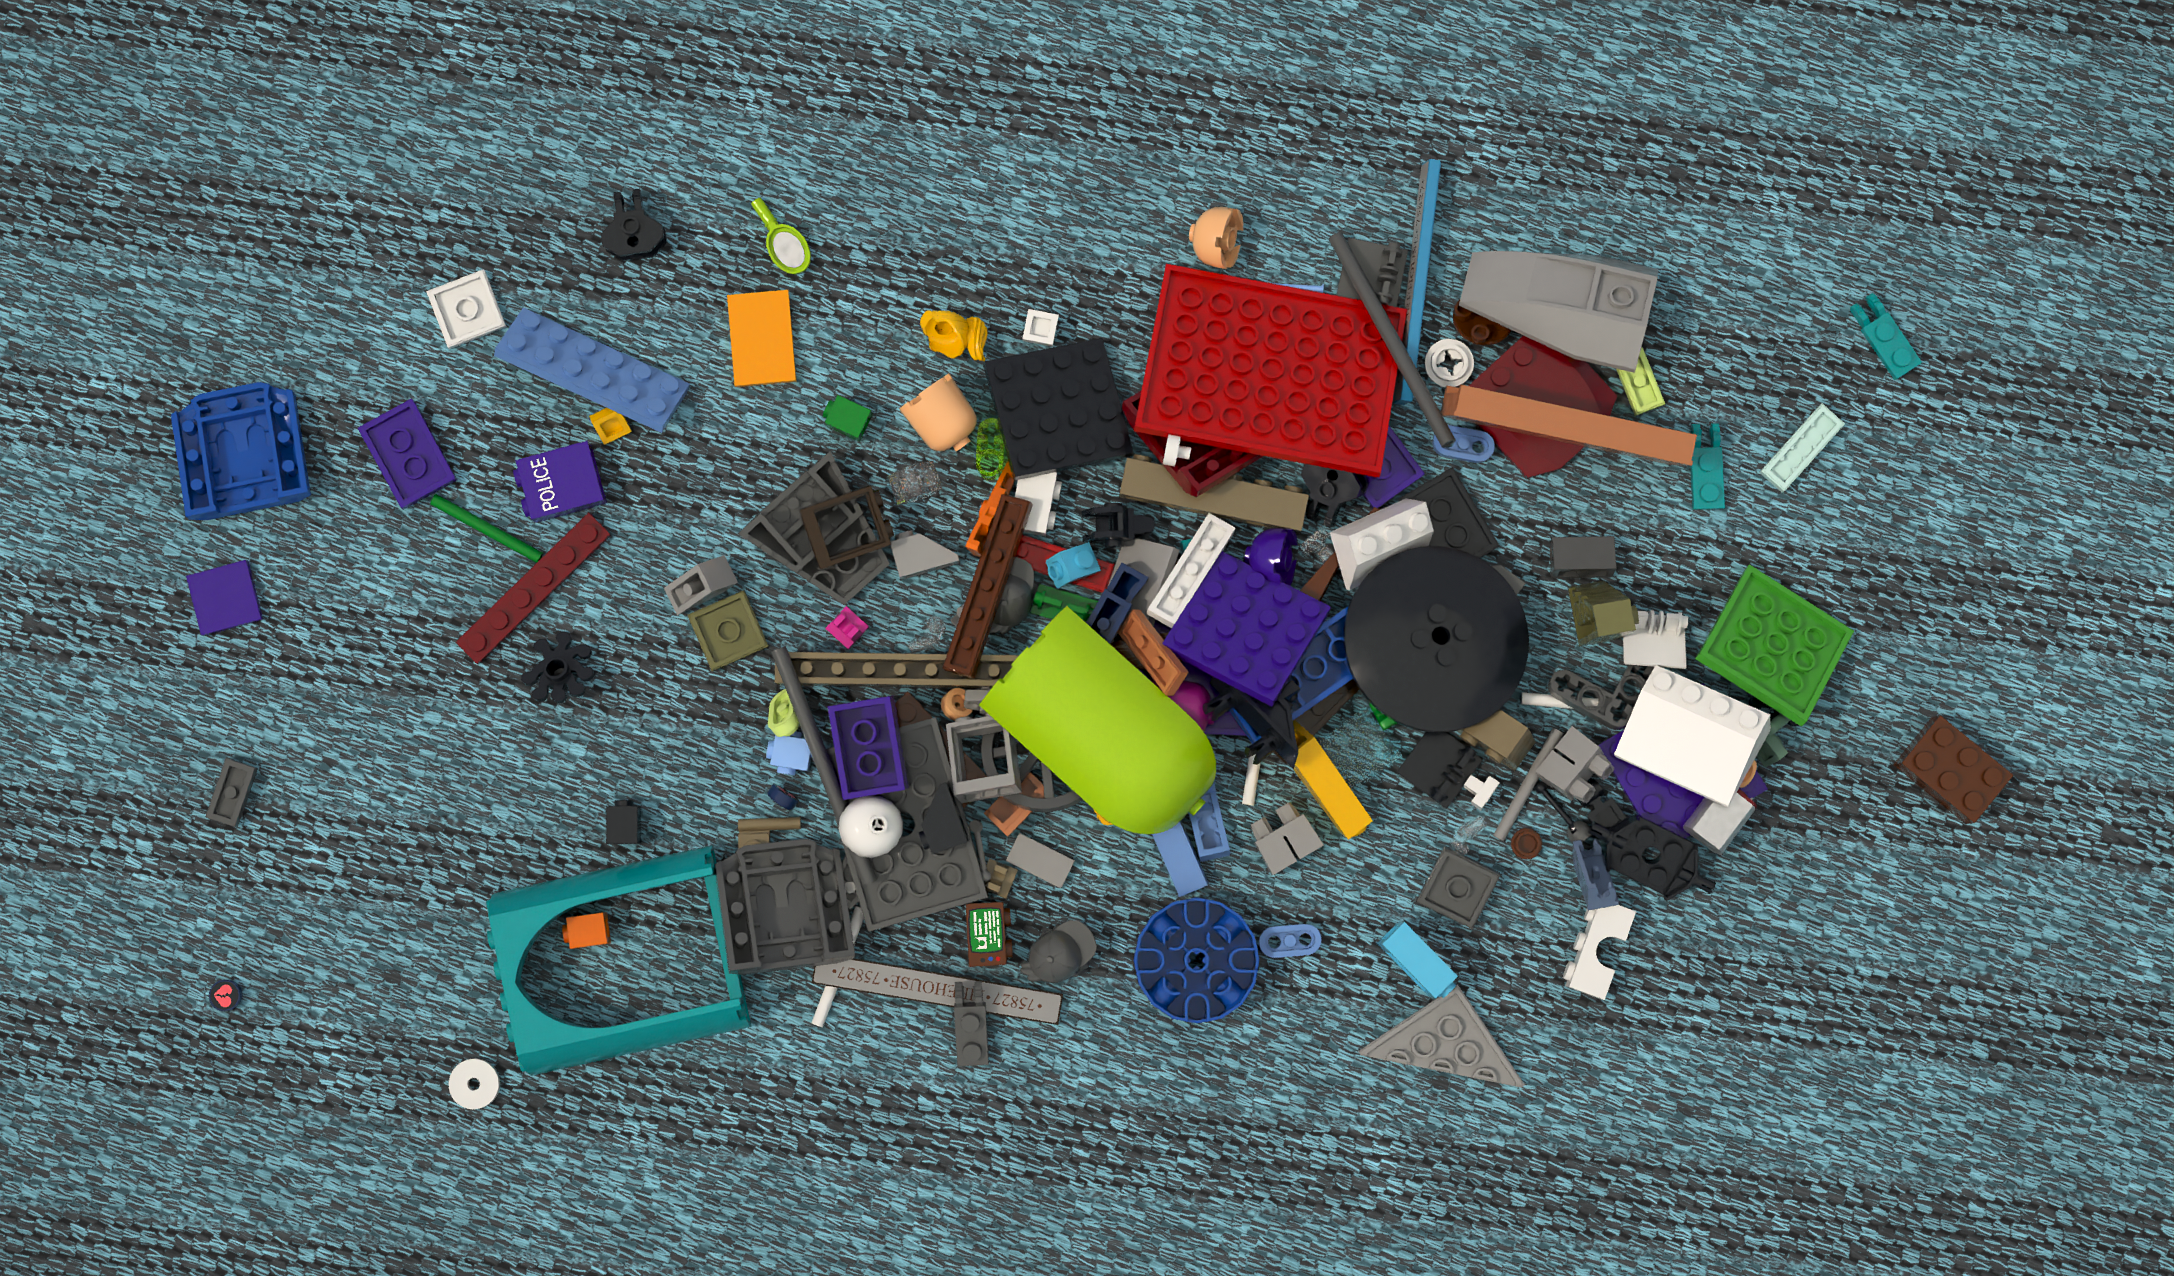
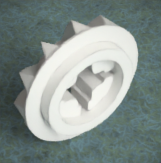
M1443 339L1436 342L1430 347L1425 356V371L1430 380L1441 387H1457L1465 383L1471 376L1474 368V359L1470 349L1464 343L1455 339ZM1445 351H1447V355L1450 356L1451 360L1462 361L1453 367V376H1451L1446 367H1437L1445 361Z

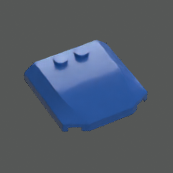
M257 382L198 394L190 400V405L179 413L175 411L171 414L185 516L189 520H211L295 503L311 496L296 395L292 390H283L272 387L270 384Z

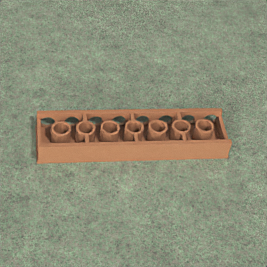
M1460 385L1459 388L1446 386L1440 411L1443 417L1670 465L1692 466L1693 464L1692 456L1697 437L1696 434L1466 385Z

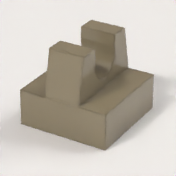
M989 858L986 867L987 871L991 874V879L985 883L987 891L1007 899L1018 870Z

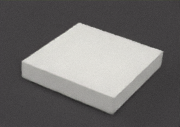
M484 269L426 291L449 349L507 327Z

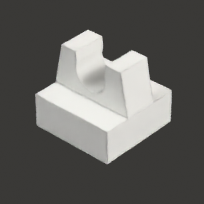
M1028 309L1023 341L1053 347L1059 315Z
M1470 775L1464 784V788L1475 795L1471 804L1481 811L1500 782L1489 776L1483 783Z

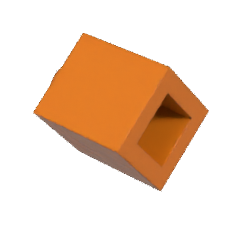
M607 912L566 918L567 924L562 925L564 943H569L570 949L611 943Z

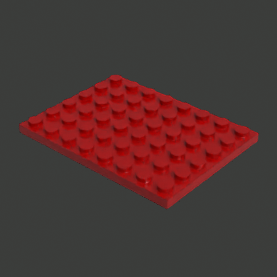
M1166 264L1134 431L1168 438V434L1181 436L1180 440L1379 478L1382 470L1398 366L1362 300ZM1382 305L1402 341L1407 309Z

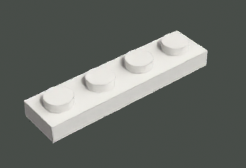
M1208 513L1149 606L1147 615L1172 628L1220 553L1228 544L1236 528Z

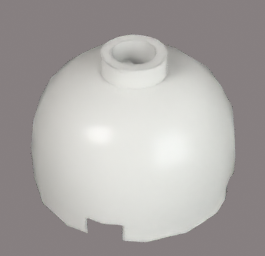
M877 795L854 799L842 812L839 820V833L842 842L860 857L875 858L887 854L898 844L903 831V820L900 811L891 801Z

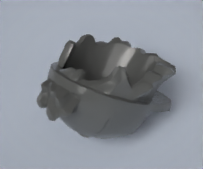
M1018 557L1014 559L990 633L1000 632V634L1004 635L1012 627L1024 621L1029 614L1038 585L1034 583V571L1031 564L1024 559Z
M1069 920L1061 925L1057 924L1053 929H1048L1045 933L1043 932L1033 943L1028 961L1021 963L1020 971L1028 975L1027 979L1032 982L1060 983L1070 977H1077L1080 971L1089 967L1088 961L1095 955L1097 949L1095 938L1089 928L1079 920Z

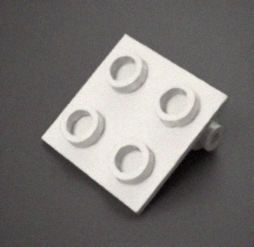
M1650 610L1649 614L1646 611H1638L1639 624H1635L1636 630L1623 636L1624 664L1653 667L1658 665L1660 667L1686 669L1685 628L1688 626V616H1682V612H1678V614L1667 613L1665 616L1663 611H1659L1658 615H1655L1654 610Z

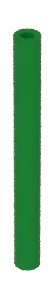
M437 494L433 496L430 505L535 563L544 554Z

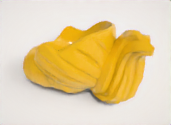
M927 310L922 315L920 326L923 333L928 336L929 348L932 351L940 352L954 359L962 355L965 348H967L974 360L985 361L983 349L987 340V327L980 318L972 316L964 319L955 312L944 310Z

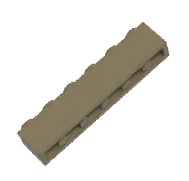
M1134 455L1133 459L1127 458L1119 494L1121 498L1204 515L1210 513L1218 518L1267 528L1293 529L1296 534H1300L1302 531L1309 495L1302 493V488L1288 485L1285 486L1284 490L1273 488L1272 482L1255 479L1254 483L1242 481V476L1234 474L1200 496L1194 497L1182 489L1163 465L1151 463L1152 458Z

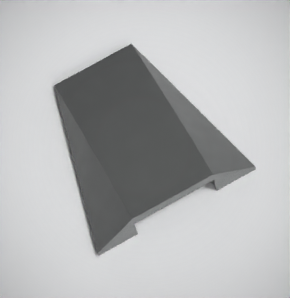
M831 451L799 476L738 533L843 605L890 564L881 548L823 569L818 567L799 509L851 491ZM856 499L814 513L829 556L877 540Z

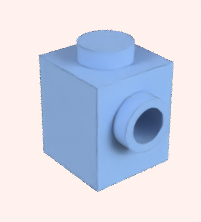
M796 731L790 736L782 737L775 735L774 741L769 740L766 758L771 759L770 765L777 767V773L795 776L796 770L810 771L812 755L806 740L801 738L802 732Z

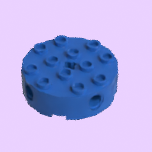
M1194 897L1171 902L1149 918L1138 935L1133 961L1138 985L1154 1007L1172 1019L1202 1023L1222 1019L1243 1004L1256 983L1259 955L1255 935L1241 915L1221 902ZM1193 952L1197 955L1201 952L1204 955L1201 959L1204 963L1202 967L1199 968L1195 965L1191 968L1188 965L1191 962V959L1188 957L1190 953Z

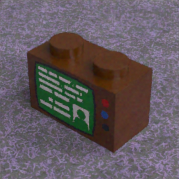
M1004 902L966 904L969 967L1007 965V958H1013L1012 939H1006L1005 927H1011L1010 908H1004Z

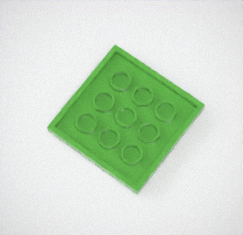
M1749 564L1744 569L1695 659L1802 727L1811 715L1854 630Z

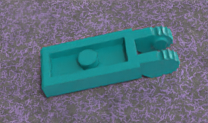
M1871 293L1866 297V301L1878 319L1870 323L1869 317L1858 304L1851 306L1850 311L1862 327L1861 332L1893 379L1896 380L1921 364L1922 361L1889 312L1886 313L1883 304L1875 294Z
M1711 423L1710 425L1711 447L1701 448L1702 430L1700 424H1692L1691 434L1697 435L1692 456L1693 464L1690 466L1692 510L1724 509L1722 447H1720L1719 423Z

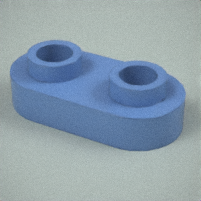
M1448 425L1456 440L1452 447L1442 448L1435 434L1432 439L1433 448L1440 456L1473 463L1487 461L1495 449L1494 440L1488 433ZM1476 442L1483 445V452H1474L1473 444Z
M1310 924L1268 927L1259 937L1260 950L1266 956L1272 958L1311 955L1321 945L1319 930ZM1304 933L1309 934L1311 937V942L1306 946L1302 945L1299 941L1300 936ZM1277 936L1279 938L1280 945L1277 948L1269 946L1268 940L1270 937Z

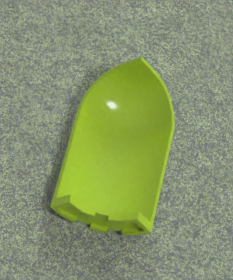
M1066 606L1041 631L1042 635L1031 647H1026L1011 664L1013 667L1003 679L1000 678L979 706L1107 821L1121 829L1138 834L1165 832L1176 826L1188 813L1194 816L1206 803L1202 797L1210 789L1216 776V759L1212 746L1200 726L1182 708L1166 696L1153 682Z

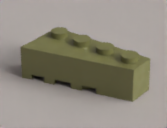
M1605 581L1567 587L1579 647L1614 641L1636 630L1635 624H1639L1636 606H1631L1630 598Z

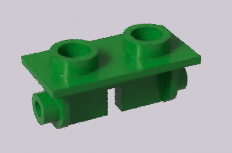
M1039 584L1030 613L1053 620L1068 606L1083 621L1087 622L1098 601Z

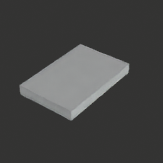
M1134 538L1124 542V547H1121L1109 584L1121 562L1149 577L1146 584L1131 601V604H1133L1131 610H1141L1152 626H1154L1156 619L1147 615V610L1172 572L1180 550L1175 547Z

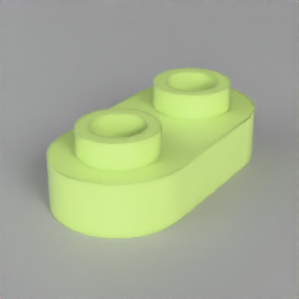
M786 689L775 695L769 706L768 727L777 737L790 736L799 727L798 719Z

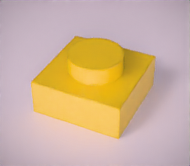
M605 408L589 416L604 445L632 432L625 416L611 409Z

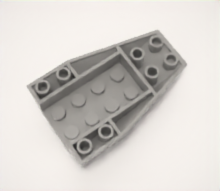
M1518 251L1472 252L1459 306L1573 359L1635 373L1658 279V269L1600 255Z

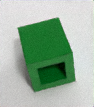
M837 395L835 401L830 400L823 413V417L826 418L824 423L828 428L859 442L873 415L870 409Z

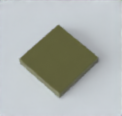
M744 590L687 615L712 672L769 647Z

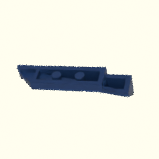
M1122 562L1086 622L1110 645L1133 606L1131 601L1149 579V577Z

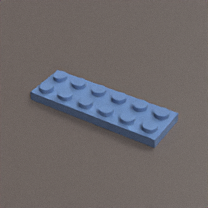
M524 307L502 337L494 352V356L661 433L684 399L690 385L683 380Z

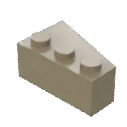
M1500 709L1476 725L1457 730L1461 733L1459 737L1472 747L1478 745L1486 751L1485 754L1498 764L1503 763L1514 772L1536 742L1528 727Z

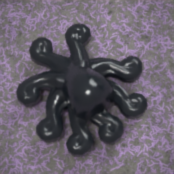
M565 631L557 634L556 639L559 644L554 651L551 650V646L546 639H539L534 643L533 648L537 653H543L544 660L538 662L531 672H524L521 675V680L526 686H532L537 683L540 677L538 688L532 691L535 701H545L549 695V688L552 690L551 697L556 703L566 701V692L568 691L573 697H581L585 693V687L583 684L577 683L572 673H577L580 680L584 682L590 681L594 677V671L591 667H583L579 661L574 659L577 656L584 660L590 658L592 654L590 647L583 644L568 649L572 638Z

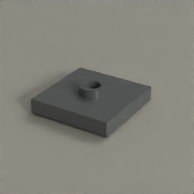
M1444 845L1416 902L1473 929L1501 874Z

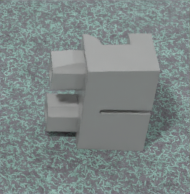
M1571 726L1555 746L1558 753L1552 750L1535 772L1541 781L1551 788L1554 787L1571 801L1573 798L1588 803L1595 794L1596 789L1587 781L1593 774L1602 780L1607 779L1614 771V767L1599 746Z
M1290 802L1275 810L1283 824L1280 828L1273 831L1265 817L1250 825L1253 835L1257 840L1254 844L1271 876L1297 862L1295 856L1300 860L1324 846L1304 814L1300 815ZM1284 837L1286 838V840L1288 841L1289 845L1291 846L1292 851L1290 850L1289 846L1287 845V843H1286Z

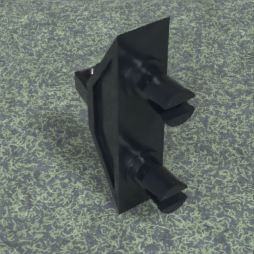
M1212 676L1210 684L1220 694L1203 704L1205 715L1213 711L1211 721H1216L1223 714L1234 708L1262 737L1245 748L1246 757L1249 758L1255 755L1253 764L1258 765L1263 759L1276 751L1294 769L1298 757V748L1291 709L1293 708L1292 702L1298 698L1300 687L1293 680L1288 682L1271 707Z

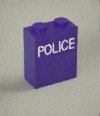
M588 441L515 460L517 469L513 470L515 482L518 488L523 487L525 498L521 499L522 508L525 516H530L531 520L535 523L607 503L592 445Z

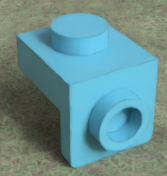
M1089 542L1061 551L1046 560L1048 574L1054 581L1056 588H1061L1070 582L1101 571Z

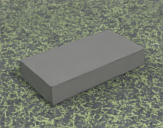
M1021 833L1018 834L1006 859L1007 862L1059 888H1062L1075 860Z

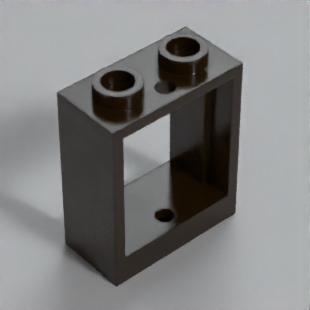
M871 485L799 509L820 569L891 545L889 538L893 537L894 533L889 519H882L879 508L884 507L878 489L873 491ZM865 496L879 539L829 556L814 513Z

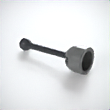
M1542 781L1536 783L1535 791L1543 794L1569 825L1567 836L1572 844L1573 841L1578 840L1584 842L1592 835L1588 833L1590 826L1583 821L1574 822L1547 791L1546 783Z

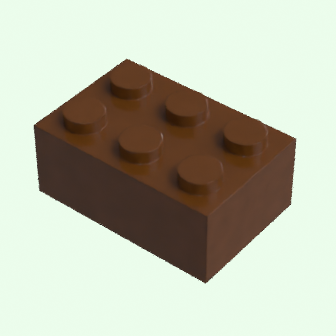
M1941 715L1930 718L1893 764L1965 824L1975 823L2013 777L2012 773Z

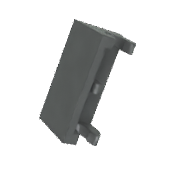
M1614 536L1552 537V547H1550V578H1606L1613 576L1616 570Z

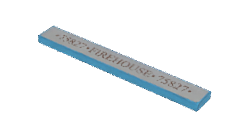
M1429 159L1421 166L1404 306L1407 309L1402 343L1416 368L1441 168L1440 160ZM1398 368L1393 404L1405 405L1413 401V394Z

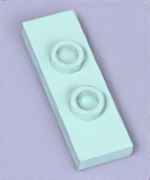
M1820 404L1759 473L1783 493L1845 423L1824 404Z

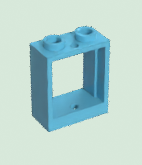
M1398 922L1377 942L1385 953L1429 997L1435 999L1437 997L1444 998L1455 988L1456 984L1453 981L1458 976L1405 922Z

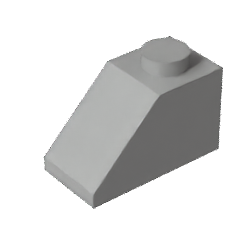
M913 531L902 532L895 535L896 540L890 541L901 580L960 564L958 554L920 533L914 535Z
M725 555L697 564L666 586L664 590L676 614L680 615L724 593L737 584L738 581Z

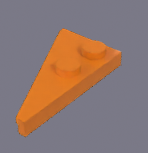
M1007 461L989 499L983 501L979 511V519L965 545L974 556L979 558L1001 495L1009 496L1015 482L1009 461Z

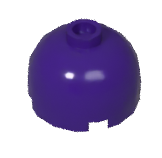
M1270 528L1260 532L1253 540L1252 545L1246 548L1245 563L1252 566L1255 572L1261 573L1265 579L1280 584L1283 582L1291 586L1297 561L1296 559L1292 562V545L1298 546L1296 532L1289 528Z

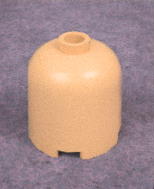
M949 373L919 393L916 398L899 408L925 444L935 451H946L951 447L958 451L971 441L968 435L974 431L977 424V416Z

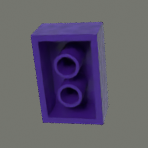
M894 695L827 706L843 800L908 789L909 785Z

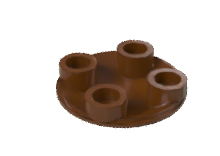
M1460 300L1456 303L1453 311V323L1458 333L1467 341L1477 345H1493L1501 342L1510 334L1511 329L1459 306Z

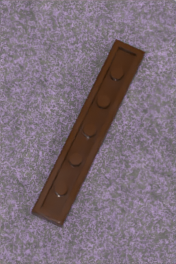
M1005 494L1001 495L943 665L945 671L974 679L1033 506L1031 501Z

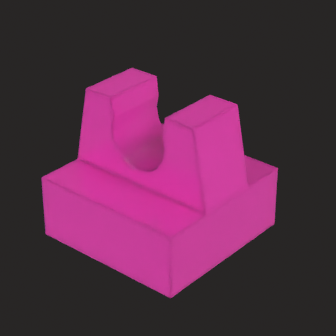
M845 606L825 629L849 650L867 631L869 626Z

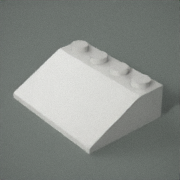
M1655 665L1640 692L1614 756L1725 807H1729L1770 732V714Z

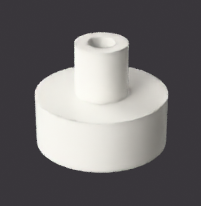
M1168 434L1163 459L1164 465L1175 467L1177 458L1189 460L1191 447L1179 445L1181 436Z

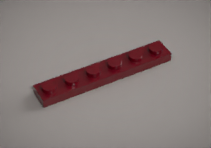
M588 512L456 641L457 645L479 665L586 561L611 534Z

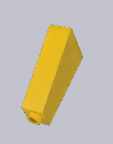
M1294 720L1293 726L1298 757L1293 770L1336 828L1348 840L1351 837L1360 835L1373 820L1316 738Z

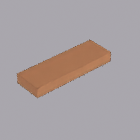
M1132 609L1118 634L1166 696H1174L1189 672L1173 651L1162 644L1163 638L1142 611Z

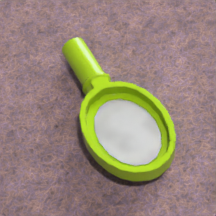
M761 197L755 199L751 205L769 230L766 237V247L772 261L786 273L797 275L805 272L811 262V252L806 239L794 227L779 224L777 218L773 216Z

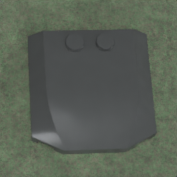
M809 839L745 845L724 861H719L715 864V876L729 974L747 975L837 964L854 959L855 950L840 850L817 845L815 841Z

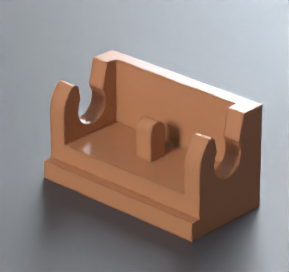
M1030 772L1021 783L1022 793L1020 794L1033 798H1045L1043 784ZM1000 796L984 814L1009 837L1033 811L1017 807Z

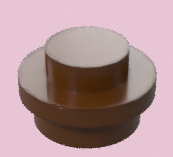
M1520 829L1511 838V849L1521 859H1532L1542 849L1541 837L1532 829Z

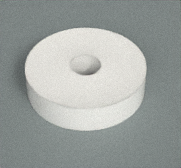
M474 1058L461 1062L453 1069L449 1078V1091L452 1098L457 1104L467 1109H480L489 1105L497 1097L500 1090V1077L496 1068L483 1059ZM472 1078H477L480 1082L477 1090H473L469 1086Z

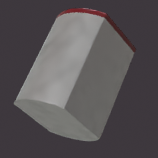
M1738 789L1729 807L1704 798L1683 825V828L1708 849L1722 855L1756 810L1757 805L1752 801L1753 798H1748L1740 789Z

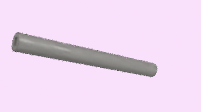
M1552 728L1494 832V837L1504 842L1539 779L1535 771L1550 752L1555 750V746L1563 736L1561 731Z

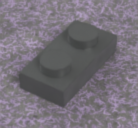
M226 758L205 817L238 827L258 768Z

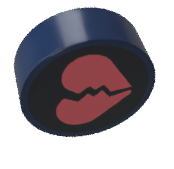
M775 783L767 792L774 802L787 810H793L799 802L797 797Z
M220 980L209 991L210 1003L219 1011L235 1009L241 1003L243 996L241 987L232 980Z

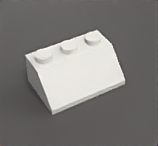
M1406 498L1330 532L1346 590L1358 587L1365 577L1386 559L1409 549L1429 546L1434 530L1426 502Z

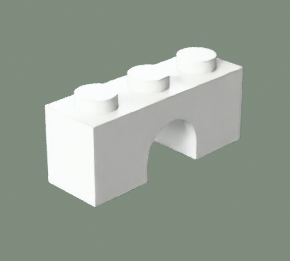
M1620 905L1589 911L1586 909L1584 920H1587L1588 923L1585 932L1578 933L1573 949L1578 950L1574 962L1569 961L1563 974V978L1567 980L1566 987L1605 1000L1615 970L1603 966L1598 961L1596 956L1597 946L1601 940L1607 937L1626 941L1636 911Z

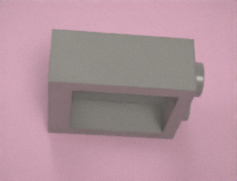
M988 713L985 714V717L975 719L972 717H960L955 719V722L946 724L954 796L961 803L1022 793L1016 738ZM1003 731L1008 773L966 780L962 739Z

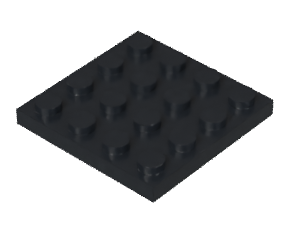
M1103 338L984 361L983 368L1014 481L1133 455L1134 451Z

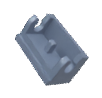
M1597 839L1593 841L1594 847L1587 851L1584 850L1581 840L1573 841V865L1588 911L1619 905L1616 890L1610 873L1606 870V861L1600 842Z

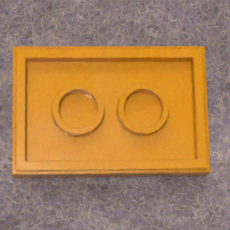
M778 290L727 295L735 387L797 382L789 291Z

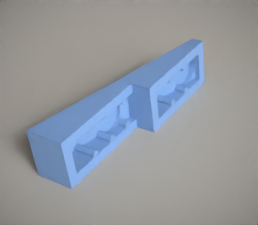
M1213 782L1210 789L1202 797L1206 803L1194 816L1189 813L1200 862L1230 856L1215 783Z

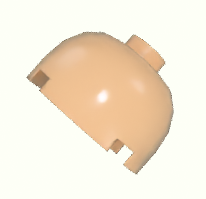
M1214 207L1206 210L1198 218L1196 224L1191 225L1189 240L1193 244V249L1198 259L1204 264L1222 269L1234 266L1240 249V245L1234 247L1237 230L1243 231L1244 225L1240 210L1228 207Z

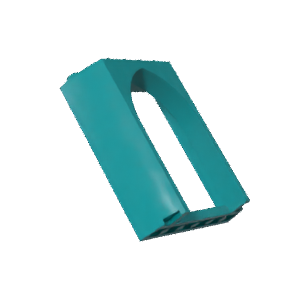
M713 845L497 892L491 896L490 900L486 901L491 930L487 931L488 943L491 950L495 949L497 961L493 964L496 979L502 980L504 992L500 993L501 1006L503 1011H508L510 1023L506 1024L507 1035L510 1043H515L519 1066L522 1072L526 1071L529 1075L533 1076L752 1027L741 975L729 974L714 868L717 861ZM704 877L730 1000L621 1025L589 1027L572 1024L551 1015L541 1008L522 986L521 975L529 950L542 931L564 913L594 901Z

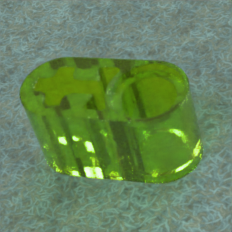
M987 418L979 424L977 430L976 468L982 478L993 480L998 478L1004 469L1005 446L998 420ZM989 427H995L996 432L1000 433V435L994 437V449H988V436L983 434L984 432H989ZM987 457H993L997 459L999 465L995 471L987 472L981 467L982 461Z

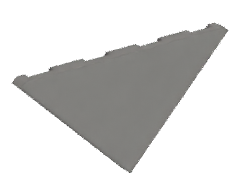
M1458 984L1446 997H1437L1358 1050L1362 1056L1520 1088L1525 1086Z

